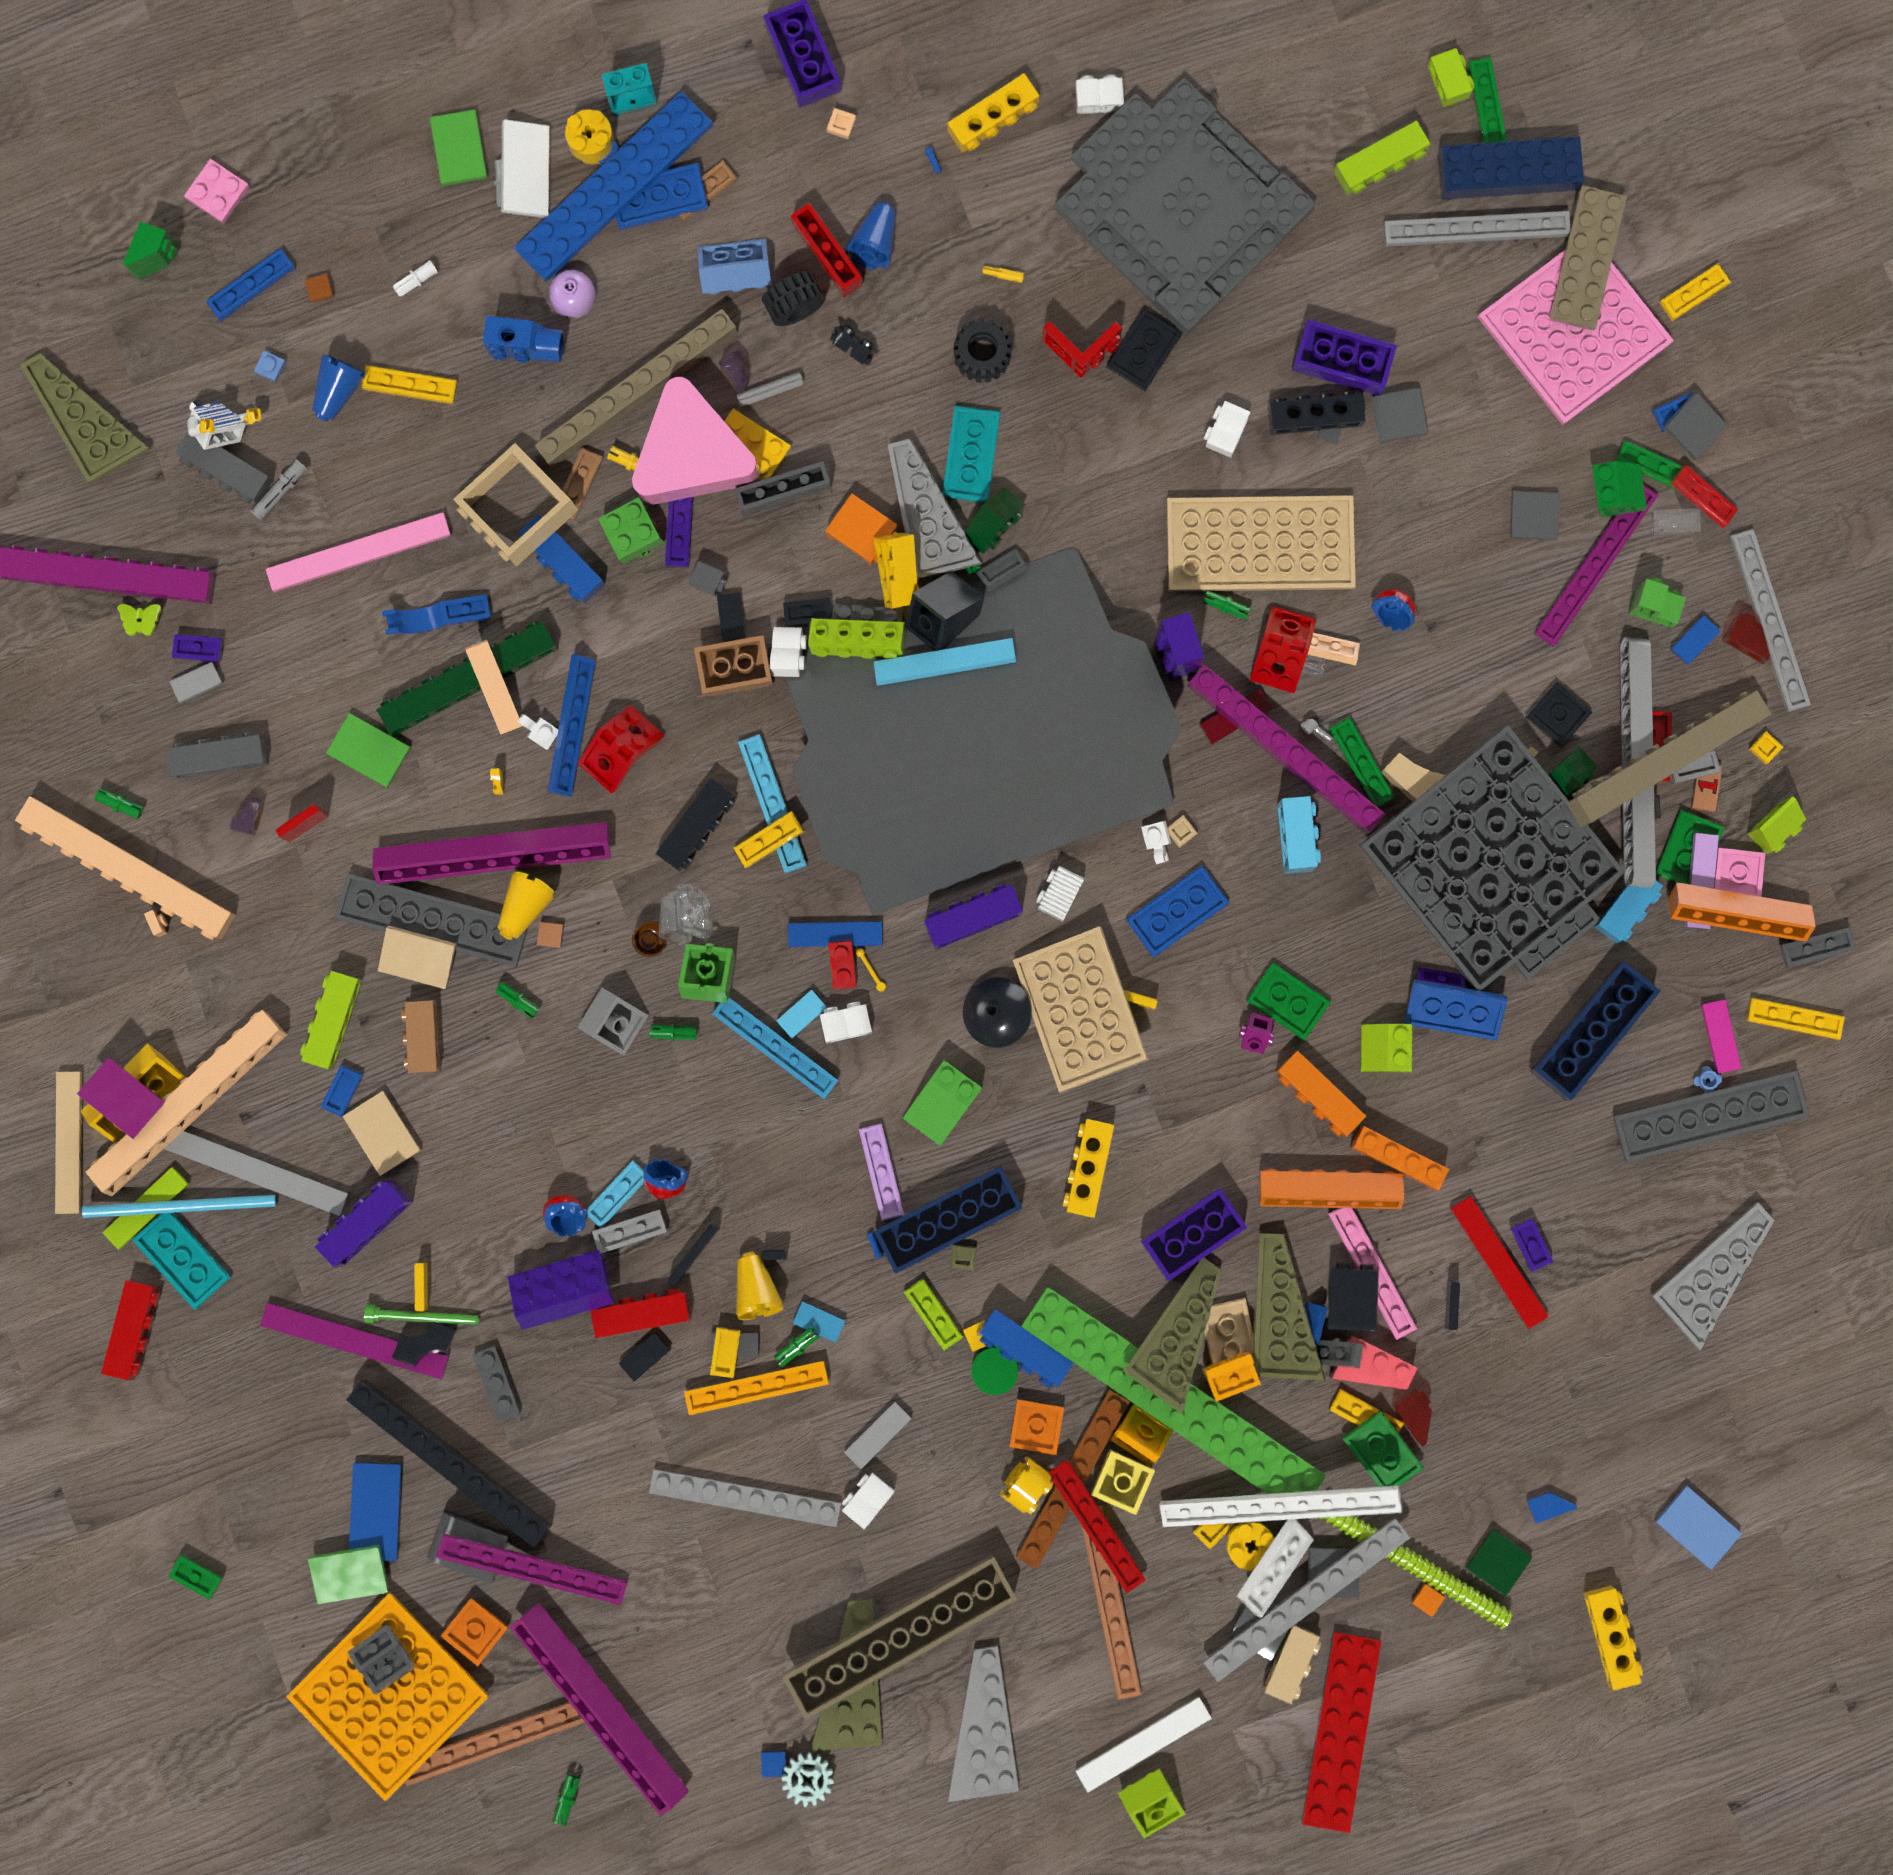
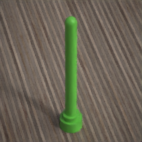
M366 1304L364 1310V1323H375V1321H380V1319L476 1325L480 1321L477 1315L381 1310V1307H377L376 1304Z

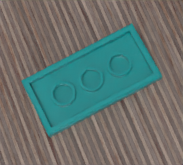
M962 406L954 407L942 492L945 498L977 503H986L988 501L1000 420L999 411Z
M161 1213L132 1239L194 1310H197L232 1278L174 1213Z

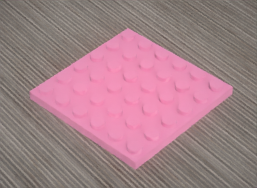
M1565 250L1478 315L1481 323L1562 425L1566 424L1674 341L1612 262L1597 326L1594 331L1549 320Z

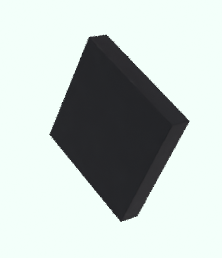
M1556 682L1526 716V719L1562 748L1591 715L1592 711Z

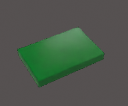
M1682 809L1679 810L1657 865L1656 876L1675 884L1676 882L1689 884L1693 833L1719 835V843L1725 827Z
M1273 962L1246 1000L1247 1003L1269 1018H1272L1303 1041L1307 1039L1331 1003V1001Z
M1379 1410L1342 1437L1378 1487L1400 1486L1424 1469L1422 1463L1382 1410Z

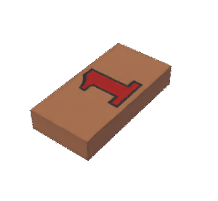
M1719 765L1720 773L1695 779L1690 809L1716 812L1722 773L1721 765Z

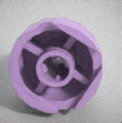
M566 270L559 273L552 280L549 288L551 303L554 309L562 316L579 318L586 315L594 306L596 298L595 287L591 279L580 271Z

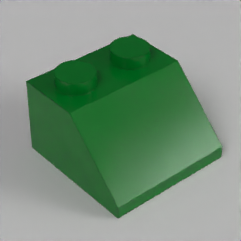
M140 221L123 265L135 278L141 279L168 267L171 260H174L177 256V244L167 231Z
M1614 461L1592 465L1600 518L1647 510L1640 464Z

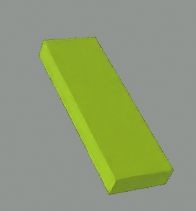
M921 1279L904 1291V1294L943 1351L963 1338L924 1279Z

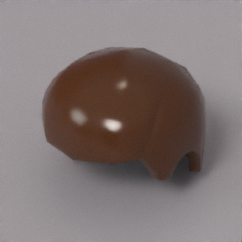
M646 921L635 928L632 935V946L638 954L644 957H656L666 948L668 933L663 925L655 921Z

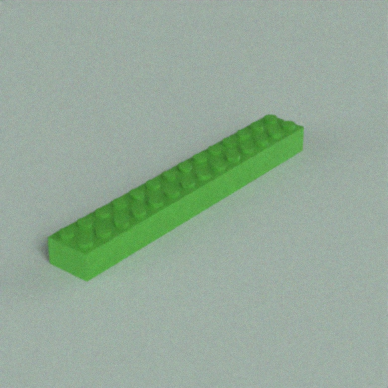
M1046 1286L1020 1325L1265 1493L1279 1494L1317 1491L1325 1479L1326 1475L1219 1402H1216L1192 1384L1186 1397L1184 1412L1182 1414L1177 1412L1123 1372L1138 1347L1048 1286Z

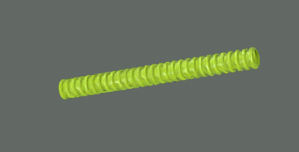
M1356 1515L1319 1517L1320 1519L1324 1518L1326 1523L1331 1522L1333 1527L1337 1526L1339 1531L1344 1530L1346 1535L1351 1534V1538H1357L1359 1543L1377 1531V1528H1371L1369 1523L1364 1524V1520H1358ZM1403 1544L1385 1557V1559L1388 1557L1390 1562L1395 1561V1565L1398 1567L1401 1565L1403 1570L1408 1569V1573H1414L1416 1578L1421 1577V1581H1427L1429 1586L1434 1585V1589H1440L1442 1594L1447 1593V1597H1453L1455 1602L1460 1601V1605H1466V1608L1469 1610L1473 1609V1613H1479V1616L1482 1618L1485 1616L1486 1621H1492V1624L1495 1626L1498 1624V1628L1501 1630L1509 1624L1512 1618L1511 1610L1506 1611V1607H1500L1498 1602L1493 1603V1599H1487L1485 1594L1480 1595V1591H1474L1472 1586L1467 1587V1583H1461L1459 1578L1454 1579V1575H1448L1446 1570L1441 1571V1567H1435L1433 1562L1428 1563L1429 1560L1426 1558L1423 1560L1421 1555H1415L1416 1552L1413 1550L1410 1552L1408 1547H1403Z

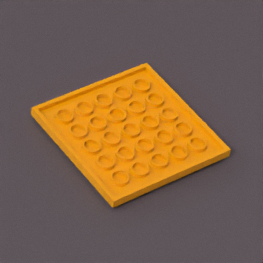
M389 1593L286 1697L384 1801H387L490 1695L392 1593ZM389 1625L407 1650L416 1668L375 1695L372 1693L363 1674L357 1671L348 1651L384 1626Z

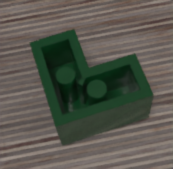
M1007 488L1001 489L983 504L966 529L965 534L970 543L983 554L990 548L994 550L1002 540L1000 535L1002 533L1005 534L1012 525H1016L1022 518L1023 514L1021 511L1026 504Z
M1578 746L1548 773V776L1567 800H1569L1570 797L1568 795L1571 792L1575 793L1584 788L1595 777L1592 772L1598 766Z

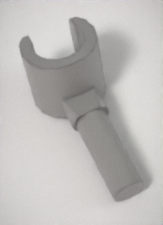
M1306 719L1300 725L1307 734L1314 730L1329 742L1333 738L1322 730L1314 719Z

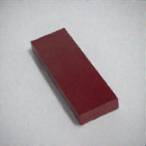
M1260 689L1245 697L1264 714L1272 709ZM1220 713L1199 725L1211 745L1238 730L1236 726Z

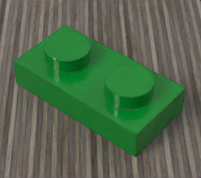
M183 1554L179 1556L168 1576L208 1600L212 1599L223 1580V1577Z

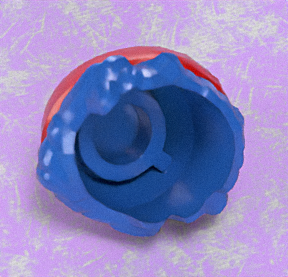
M1397 589L1381 591L1371 603L1373 613L1384 627H1391L1392 631H1404L1415 622L1416 606L1411 597L1404 591Z
M655 1159L652 1162H648L644 1167V1186L659 1200L671 1199L684 1191L688 1172L668 1162L667 1159H663L661 1162Z
M562 1194L550 1198L544 1204L542 1213L548 1230H552L560 1237L577 1234L584 1229L587 1210L584 1209L583 1204L578 1199Z

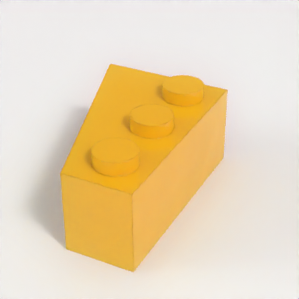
M896 533L873 538L885 607L893 609L910 605L912 593L919 590L914 534Z

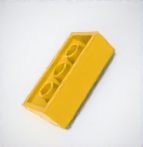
M148 1043L124 1066L127 1072L161 1099L165 1095L172 1093L179 1087V1083L186 1078L166 1057ZM87 1104L81 1110L87 1123L113 1143L119 1142L126 1135V1133L90 1104Z

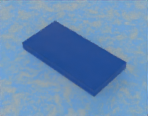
M695 163L664 171L616 217L619 230L678 217L680 214L695 213L709 209L699 164Z
M1200 866L1130 916L1126 921L1154 958L1223 909L1229 902L1204 867Z
M1414 980L1404 1024L1497 1040L1508 997L1501 994Z
M353 1463L349 1550L380 1545L383 1561L398 1560L402 1464Z

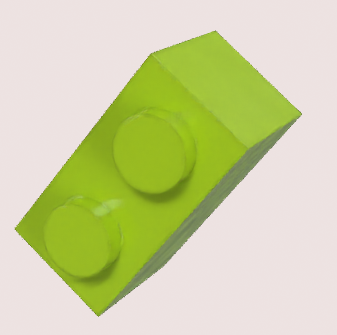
M1457 48L1431 57L1427 67L1443 108L1469 99L1474 89V83L1471 76H1467L1465 59L1462 54L1459 55Z

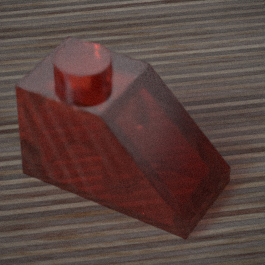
M1740 613L1735 617L1722 641L1763 664L1771 657L1763 627L1760 623L1756 622L1757 619L1748 613Z
M1414 1389L1394 1403L1392 1407L1417 1443L1423 1447L1427 1444L1432 1414V1410L1429 1407L1431 1401L1424 1391L1419 1393L1418 1390Z

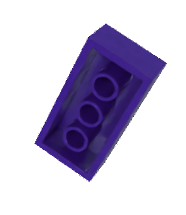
M807 0L798 1L763 15L766 30L799 108L842 92L840 79Z
M1307 320L1292 371L1378 396L1382 395L1385 389L1397 345Z
M1190 613L1162 620L1153 643L1157 655L1161 654L1163 663H1161V668L1164 676H1168L1170 681H1174L1197 673L1204 655Z
M1005 883L994 887L991 894L985 896L984 892L972 896L971 902L963 904L960 901L950 905L949 910L941 913L940 910L928 914L924 924L933 947L937 950L1022 916L1023 910L1013 886L1007 887Z
M394 1181L378 1182L370 1190L372 1194L369 1197H363L353 1205L355 1210L352 1213L342 1215L335 1222L337 1226L330 1232L327 1230L317 1239L319 1243L315 1248L333 1268L346 1265L413 1203Z
M1217 1188L1140 1242L1166 1281H1170L1247 1227L1221 1188Z
M599 1250L507 1276L514 1315L522 1330L614 1304L606 1263Z

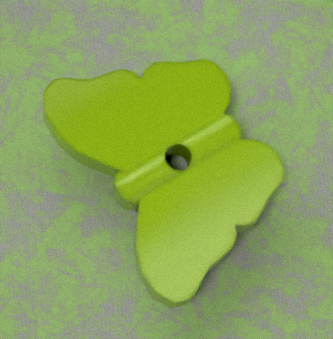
M120 604L117 610L123 621L122 625L129 636H135L137 633L152 636L157 627L156 623L159 620L162 607L158 604H153L144 610L138 608L136 611L129 605Z

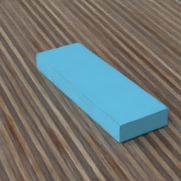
M632 1161L587 1208L586 1215L596 1225L603 1228L644 1184V1170L636 1162Z

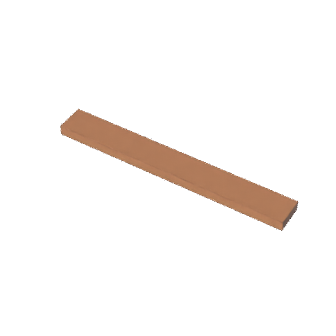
M1102 1504L1097 1505L1103 1513ZM1082 1527L1117 1698L1120 1700L1139 1696L1141 1691L1118 1580Z
M568 1701L438 1748L405 1782L406 1786L568 1729L585 1721Z

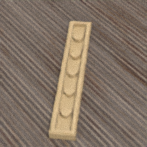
M56 1072L55 1214L81 1213L82 1098L77 1093L82 1088V1072Z

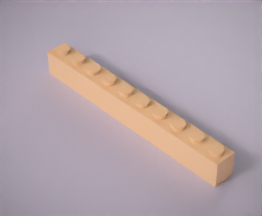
M29 796L15 821L22 824L20 829L30 835L36 832L42 836L40 838L42 842L51 847L54 844L60 846V852L70 858H73L74 855L82 859L80 864L91 870L96 867L102 871L100 873L102 877L111 882L115 878L121 882V888L130 893H133L134 890L142 894L140 899L151 905L154 902L162 906L160 909L162 912L171 917L174 914L182 917L181 923L192 929L194 925L202 929L200 934L211 940L214 937L222 939L236 916L33 797Z
M261 1010L252 1015L249 1022L243 1028L236 1030L228 1042L216 1048L214 1054L207 1061L201 1062L191 1076L184 1078L179 1083V1087L162 1098L165 1101L163 1106L134 1139L126 1134L119 1142L113 1143L104 1156L92 1162L86 1174L102 1193L112 1197L287 1036L286 1032L265 1011Z

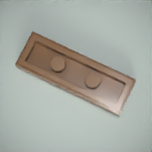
M723 160L702 176L707 203L737 181V177ZM694 213L680 214L679 217L684 222Z
M581 448L562 489L578 508V511L570 518L574 521L604 459L603 456L585 448Z

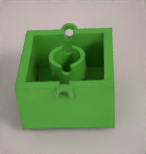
M640 497L598 518L618 560L623 564L639 556L645 557L649 554L648 551L665 543L645 502Z
M706 943L705 946L686 944L678 985L681 998L728 1003L735 966L733 949L715 947L712 943Z

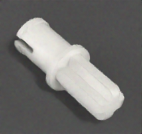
M429 260L415 271L410 270V274L395 283L393 288L401 297L415 287H421V283L438 272Z

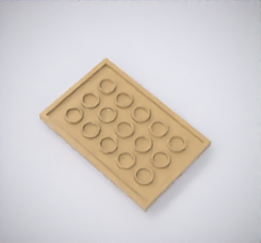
M1096 927L1013 960L1022 988L1030 998L1032 1016L1060 1093L1149 1060L1102 927Z

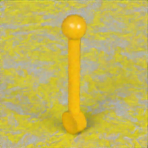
M858 948L856 955L864 962L877 984V990L884 991L886 986L883 982H880L865 957L864 949Z

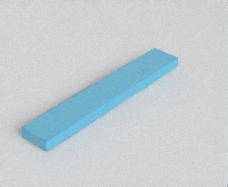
M1013 638L874 661L876 683L879 686L1015 663L1016 656Z
M760 734L739 741L738 744L767 825L769 826L786 815L788 811ZM797 837L777 849L785 874L807 866Z

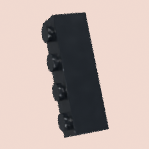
M710 778L655 854L677 871L687 870L694 860L692 858L696 850L701 851L708 840L705 837L710 831L715 832L721 823L719 818L724 812L728 813L734 806V794Z

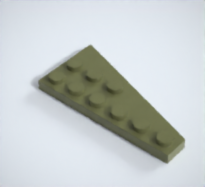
M38 354L20 364L83 476L90 485L150 451L145 444L43 355Z
M1260 1233L1254 1368L1258 1377L1326 1381L1285 1235Z
M1205 1258L1199 1260L1123 1370V1372L1180 1414L1184 1412L1192 1375L1196 1368L1206 1324L1211 1313L1212 1302L1215 1298L1222 1270Z
M873 1599L851 1600L848 1602L839 1641L874 1621ZM878 1679L820 1712L811 1751L882 1746Z

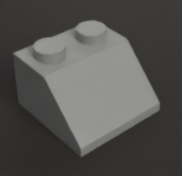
M601 988L577 1028L620 1054L625 1055L649 1015L606 989Z

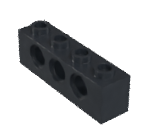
M1355 391L1344 392L1341 396H1333L1332 393L1319 395V398H1310V396L1304 395L1296 397V400L1288 401L1287 398H1276L1268 406L1270 435L1362 427L1366 421L1363 393L1356 394ZM1337 405L1342 406L1345 413L1337 414L1333 407ZM1318 408L1321 410L1322 415L1319 417L1313 416L1310 409ZM1295 410L1298 412L1299 417L1292 419L1288 416L1287 411Z

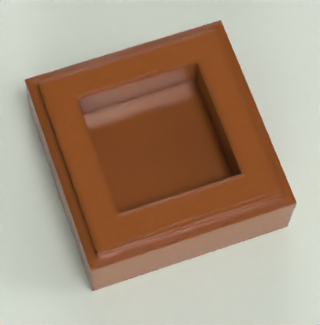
M327 274L304 279L311 303L334 298Z

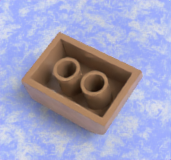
M763 635L694 648L701 690L705 696L724 695L773 686Z

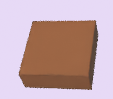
M540 922L537 946L561 948L564 925Z

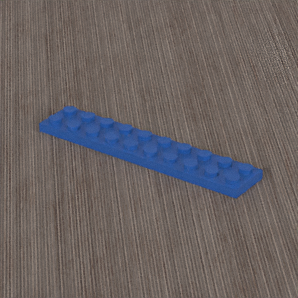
M681 91L514 247L515 251L547 282L714 126L713 122Z

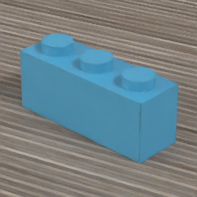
M1656 880L1652 888L1630 887L1625 884L1600 917L1601 920L1594 927L1616 944L1622 942V940L1626 942L1634 932L1631 929L1636 922L1640 923L1648 914L1646 908L1649 904L1654 905L1661 897L1662 893L1659 891L1663 885Z

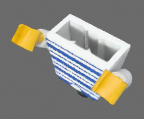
M194 400L189 406L191 415L187 421L188 434L196 437L204 450L241 441L245 425L254 424L255 421L262 420L259 408H251L246 410V413L238 415L219 402L204 405L200 400Z

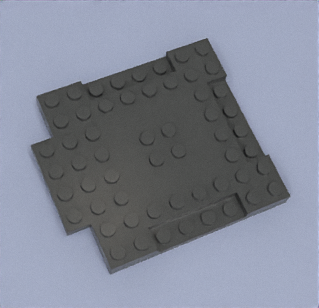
M1183 78L1153 108H1150L1135 93L1071 155V160L1085 175L1055 203L1054 210L1187 336L1314 211L1316 203L1284 172L1280 174L1216 113L1217 109Z
M1508 725L1500 728L1472 751L1465 760L1359 844V847L1379 872L1392 884L1445 950L1446 955L1473 989L1478 991L1484 989L1513 964L1526 979H1530L1601 920L1589 906L1588 902L1624 874L1622 867L1588 825L1580 827L1567 805V802H1569Z

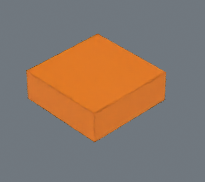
M1424 1583L1411 1603L1433 1617L1446 1597Z

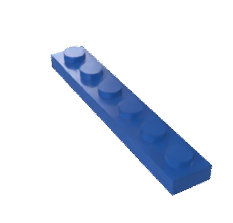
M571 655L547 790L549 793L565 797H572L596 661L580 655Z

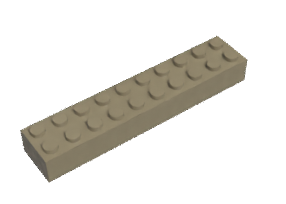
M989 1555L783 1672L782 1678L804 1719L807 1720L1017 1599L994 1556Z

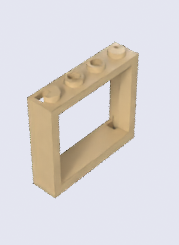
M516 443L453 499L459 506L456 510L465 520L469 517L472 520L470 525L477 533L480 534L483 531L486 534L484 537L485 541L492 548L497 546L500 549L497 553L506 562L510 559L516 567L578 511L572 500ZM520 463L558 504L509 548L475 513L471 506Z

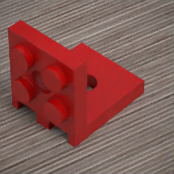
M1050 321L1043 327L1042 341L1081 379L1091 368L1097 369L1103 363V357L1108 352L1112 354L1120 346L1119 341L1122 338V327L1117 322L1112 324L1084 353L1075 347Z
M1272 606L1250 681L1294 694L1309 652L1317 619ZM1281 663L1285 668L1276 669L1273 664Z
M630 705L599 728L578 761V764L613 794L618 790L634 763L659 744L665 735ZM603 758H605L609 762L610 766H607L604 763Z

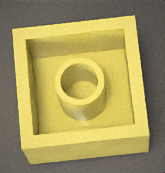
M1109 1449L1092 1488L1091 1495L1136 1515L1155 1470L1148 1465Z

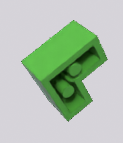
M1646 579L1636 588L1628 614L1674 628L1679 623L1686 597L1680 596L1678 591L1668 589L1669 586L1663 584V581L1660 579Z

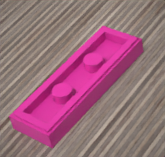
M1726 1000L1701 1005L1716 1074L1742 1069Z

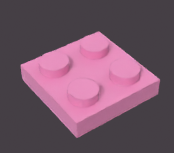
M210 159L184 197L224 224L250 186Z
M1718 848L1714 889L1761 897L1765 853Z

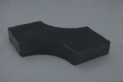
M433 1322L431 1327L420 1335H402L392 1358L415 1367L426 1355L432 1353L447 1354L456 1330Z

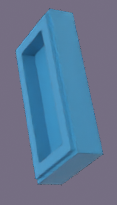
M802 1301L793 1324L806 1330L809 1326H812L815 1329L813 1333L817 1331L820 1336L836 1343L846 1320Z

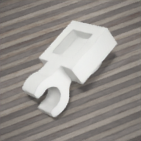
M522 714L517 721L530 730L527 737L548 750L558 734L557 728L540 717L535 723L529 717Z
M1166 821L1141 827L1147 850L1154 848L1156 864L1169 861L1165 845L1171 844Z

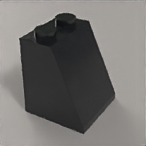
M951 571L912 593L905 628L932 650H944L981 614L985 597Z
M1338 1262L1336 1266H1331L1328 1329L1377 1331L1379 1268H1374V1264H1360V1267H1350V1263Z

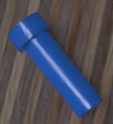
M933 147L926 149L924 152L928 156L935 173L942 172L934 155Z
M874 1233L867 1234L875 1259L884 1256Z

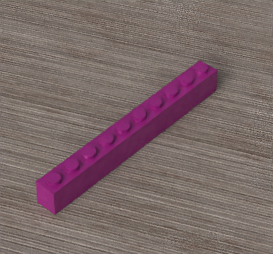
M0 545L1 580L212 604L215 576L206 568L195 567L193 571L185 570V566L175 564L168 568L163 567V564L157 562H148V565L140 564V561L133 559L117 562L116 558L103 556L102 560L93 559L94 556L89 554H79V557L70 556L71 553L56 551V554L47 553V550L33 548V551H24V547L11 545L10 549L1 548L2 545Z
M1205 664L1188 683L1187 687L1230 721L1364 834L1371 833L1386 815Z
M607 822L373 848L372 869L376 883L380 885L611 858V838Z
M540 1603L536 1604L513 1623L510 1629L659 1816L668 1812L689 1792L683 1780L675 1774L669 1763L655 1749L654 1744L647 1739L638 1724L627 1714L623 1705L615 1699L607 1685L599 1679L594 1669L584 1660L578 1649L564 1635L563 1630L552 1620L548 1611Z

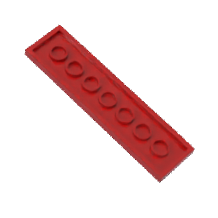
M1333 1631L1302 1825L1350 1833L1382 1642L1380 1639Z

